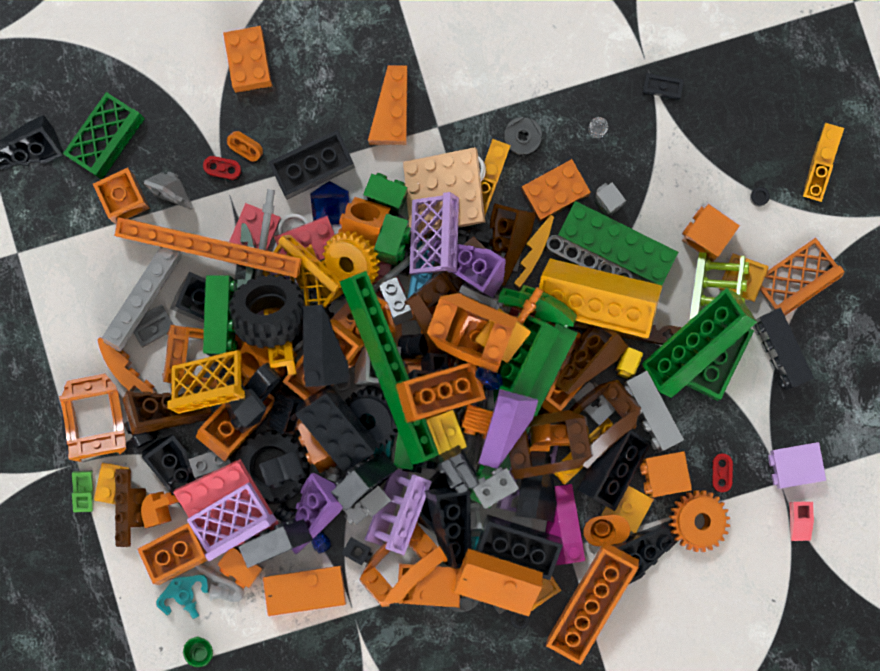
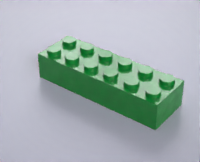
M576 201L558 236L631 272L632 276L658 285H663L678 254V251Z
M726 287L646 359L642 366L648 371L658 391L672 398L755 325L757 320L739 294Z

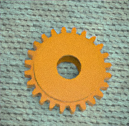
M342 231L326 242L327 245L324 246L326 251L322 253L325 259L322 262L341 281L364 271H367L371 283L376 281L375 278L379 275L377 271L380 270L377 264L380 260L376 258L378 253L374 252V246L369 244V240H364L363 235L358 237L357 232L351 234L350 231L345 233Z

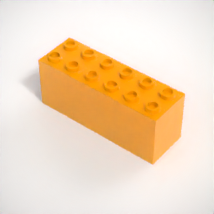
M550 258L541 275L539 288L567 305L577 315L576 321L649 338L656 316L662 285Z

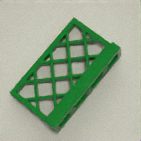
M106 92L63 154L102 180L145 118L139 112ZM108 99L113 101L114 109L105 110L104 105ZM127 110L130 112L126 119H119V111ZM115 112L116 121L107 123L106 114ZM102 115L103 124L94 126L93 120L97 116ZM117 125L118 131L113 135H109L108 127ZM104 128L105 137L96 138L95 130ZM91 131L92 140L83 141L84 133ZM106 140V148L98 151L97 142ZM93 143L94 152L85 154L84 145ZM74 147H81L82 155L73 156L70 154ZM95 156L96 162L92 167H89L86 163V158Z

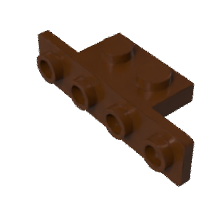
M130 469L115 470L116 547H130L131 528L144 527L141 506L146 498V488H131Z

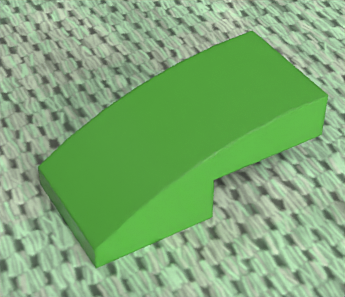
M73 471V512H92L94 500L93 471Z

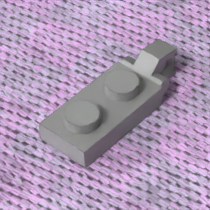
M467 281L460 288L459 292L472 300L475 299L486 306L497 310L500 308L507 314H509L512 308L498 302V295L495 294L492 298Z

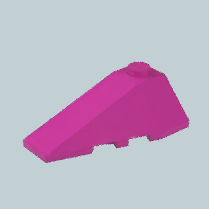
M572 484L554 486L557 500L554 522L547 521L545 533L561 537L563 546L556 565L585 561Z

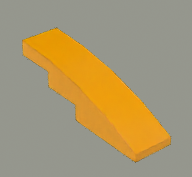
M550 215L526 244V247L531 251L520 263L524 271L513 284L516 288L520 289L540 259L550 234L554 216Z

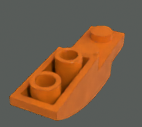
M101 337L98 338V345L108 368L128 391H134L137 387L142 392L157 393L153 390L155 386L147 379L142 381L139 378L140 374L132 367L128 369L132 364L129 360L130 355L123 350L121 352L105 344Z

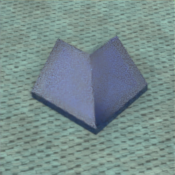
M328 181L311 192L313 221L328 216L330 224H339L342 213L345 214L346 206L350 203L349 191Z

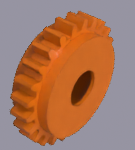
M695 490L693 494L687 492V498L680 496L681 502L675 501L677 508H671L674 515L669 516L670 519H673L669 526L674 527L671 534L677 535L674 540H681L679 545H686L687 550H691L693 547V552H698L699 549L701 552H706V548L713 550L712 545L719 547L718 541L725 540L722 535H728L725 528L730 527V524L726 523V520H729L730 517L725 515L729 510L722 508L725 503L718 502L720 497L715 496L713 498V493L707 494L706 491L699 493V491ZM701 513L704 516L705 523L701 529H698L694 522L696 516Z

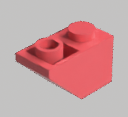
M789 502L791 541H811L814 524L813 502Z

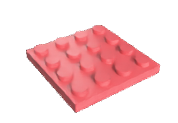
M241 459L181 486L173 492L190 518L250 482L270 515L273 514ZM247 489L242 491L240 499L250 501L251 496ZM227 500L225 508L234 510L236 502ZM240 503L238 512L247 514L249 505ZM252 507L251 516L261 517L262 513L259 508ZM211 509L210 517L219 519L221 511ZM224 512L223 521L232 523L233 514ZM237 516L236 525L244 527L246 518ZM196 518L194 521L197 526L204 528L205 519ZM277 519L272 525L262 531L267 529L274 530V526L279 524ZM209 521L208 530L217 532L218 523ZM222 525L221 534L230 535L231 527ZM207 534L206 540L209 545L215 544L216 536Z

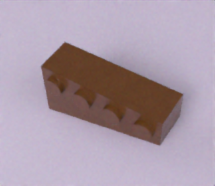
M126 391L123 397L132 435L206 421L211 414L210 407H205L178 414L168 409V401L172 400L171 393L153 394L151 392L134 393V391Z

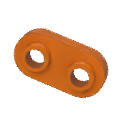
M234 131L227 137L228 146L246 159L257 161L263 155L262 146L245 134Z

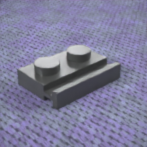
M160 304L146 312L133 333L143 348L166 335L170 325L174 324L164 306Z

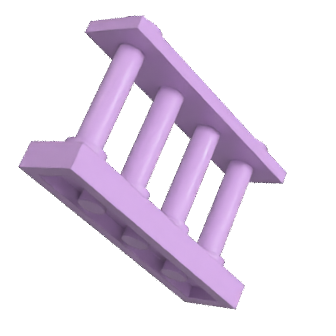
M398 469L386 480L383 491L391 501L373 516L365 540L381 546L383 541L387 542L385 549L405 555L426 498L425 490H429L432 481L412 474L411 479H407L408 473ZM406 486L407 490L404 498H402L400 495L403 487ZM396 505H401L398 515L394 516ZM390 522H391V523H393L394 525H393L392 531H391V533H390V535H389V534H386V532H387L388 527H389V524H390Z

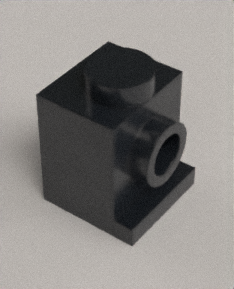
M350 537L341 553L361 566L364 562L368 563L373 555L370 552L371 547L353 537ZM357 548H360L362 550V554L360 556L355 554V550Z

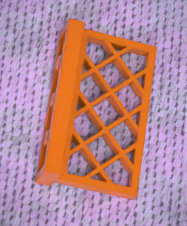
M814 238L769 269L765 278L773 279L772 289L761 286L760 291L774 310L781 307L784 316H786L840 279L845 271L835 263L818 239ZM815 244L819 249V256L807 255L808 248ZM795 257L804 258L803 267L792 266V260ZM807 258L818 260L817 269L805 268ZM820 260L828 261L832 268L828 271L819 270ZM781 267L788 268V277L776 276L777 270ZM791 269L802 271L801 280L790 278ZM805 271L816 273L815 280L812 282L804 281ZM775 280L787 281L786 290L774 289ZM789 282L800 283V290L797 292L788 291ZM773 293L785 294L784 301L777 305L773 300Z

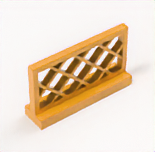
M291 235L282 236L273 252L279 253L283 248L287 255L302 258V273H299V275H302L303 286L299 287L301 289L304 288L305 305L309 306V302L318 301V305H320L324 301L323 306L326 309L335 295L342 290L339 282L341 280ZM263 270L265 277L271 275L268 271ZM277 273V275H274V276H275V277H278V276H287V275H282V274H278V273ZM306 274H312L315 277L316 285H307ZM316 287L317 299H309L308 288ZM320 287H326L331 291L327 298H321Z
M238 350L172 366V400L168 401V409L178 414L245 398V391L241 389V352ZM234 357L233 365L230 368L227 367L226 363L230 358ZM217 361L220 364L215 369V371L212 372L209 368L214 362ZM201 365L203 369L197 376L194 375L193 372L196 367ZM224 367L228 372L221 380L218 374ZM178 371H187L182 379L179 380ZM208 371L211 374V376L206 381V383H204L201 381V379ZM231 375H234V384L228 386L226 382ZM192 376L195 379L188 388L185 382ZM216 378L219 384L215 389H210L209 386ZM198 383L203 385L198 393L193 392ZM183 386L186 392L182 397H178V392Z

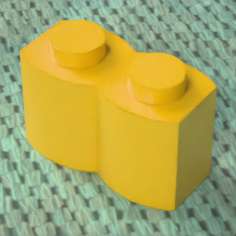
M628 347L620 356L615 371L618 372L617 375L624 379L635 376L643 353Z

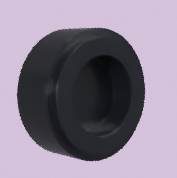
M757 187L750 194L752 204L758 207L764 206L770 199V193L764 187Z

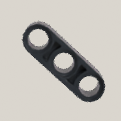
M267 362L256 370L244 388L246 390L251 388L263 402L281 377L274 368H270V364Z

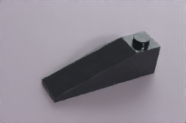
M44 115L27 122L0 140V169H7L21 164L22 166H28L29 163L40 162V164L47 163L63 155L55 130Z
M189 272L178 289L170 309L204 323L206 279Z
M323 304L303 306V368L305 387L350 382L348 360L342 352L341 344L335 336L331 321Z
M217 361L211 365L213 372L220 364ZM223 367L218 377L222 380L228 370ZM232 375L226 382L228 386L234 384V377ZM241 380V389L245 391V398L227 402L225 406L232 426L243 434L261 422L266 406L251 388L249 390L244 388L243 381Z
M174 434L157 440L142 451V459L172 495H175L173 493L175 489L196 480L186 450Z
M530 451L533 466L551 463L549 451ZM553 473L522 478L515 515L554 522L557 500Z

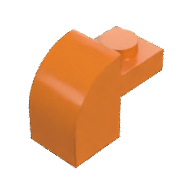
M545 424L530 428V451H550V446H570L566 425Z
M164 491L146 496L141 506L144 527L150 528L172 521L168 506L179 502L176 496L172 495L171 492L164 494Z

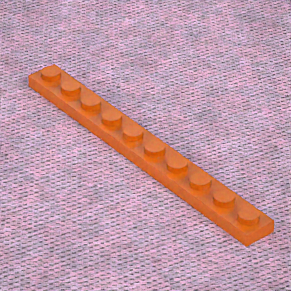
M121 217L117 219L114 234L116 237L296 278L299 277L302 258Z

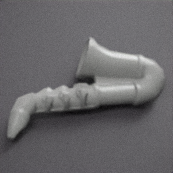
M203 564L194 567L202 575L218 583V586L211 584L210 601L223 599L230 602H238L244 597V589L235 582L223 577L222 574Z

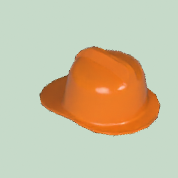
M599 515L590 519L584 527L585 539L594 546H602L604 541L611 545L624 542L630 534L628 521L620 515Z

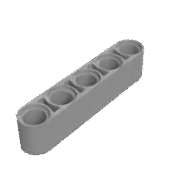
M552 235L546 242L547 252L567 263L588 267L584 264V259L589 257L593 259L594 265L588 268L601 271V267L608 266L612 274H623L633 278L631 272L560 236ZM557 241L560 247L554 250L550 247L549 243ZM567 250H575L577 256L575 258L568 257Z

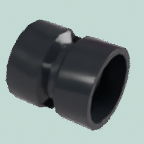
M423 333L402 335L398 340L397 347H401V357L403 359H423L428 355L427 351L429 348Z
M129 421L124 423L127 433L132 434ZM155 431L135 434L131 437L135 449L158 439Z

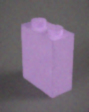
M819 442L772 450L770 455H768L769 465L773 466L774 470L772 482L773 485L777 486V489L826 481Z

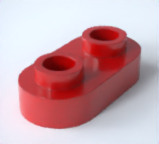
M209 156L203 162V168L210 176L235 180L241 174V167L234 160ZM212 164L217 165L216 169L214 170L210 169V166ZM230 168H235L233 174L229 173Z
M718 454L712 461V486L718 492H727L732 487L733 461L727 454ZM720 460L725 461L724 467L719 466ZM720 479H723L725 481V484L722 487L718 484V481Z

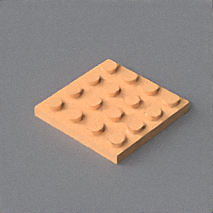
M475 147L403 162L405 186L408 188L406 198L409 227H411L412 200L443 196V193L451 192L459 197L458 228L485 223L478 150ZM443 201L438 202L433 209L437 213L443 207ZM425 204L418 205V213L421 215L427 206ZM431 210L424 219L429 223L436 214ZM439 218L432 226L436 231L442 226V220ZM422 221L417 226V231L421 233L427 225ZM430 229L426 234L433 233V231Z

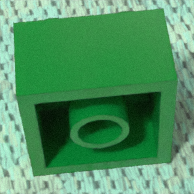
M371 173L363 196L364 200L391 207V210L400 214L406 201L408 188L402 181L394 180L393 182L388 180L384 174L377 173L375 175Z
M386 214L374 247V252L378 253L376 256L378 260L397 266L400 261L404 260L406 251H404L405 245L411 241V227H409L408 220Z

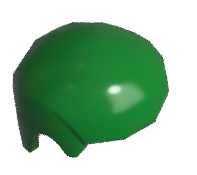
M196 636L184 644L183 656L189 665L200 668L210 662L213 656V649L209 641Z

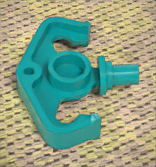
M194 575L173 579L158 597L156 606L168 616L172 610L170 606L164 604V601L168 598H174L178 604L186 606L183 610L188 611L192 619L199 616L195 608L197 603L196 601L192 603L194 598L192 586L199 581L202 583L201 591L209 593L207 577L205 575Z

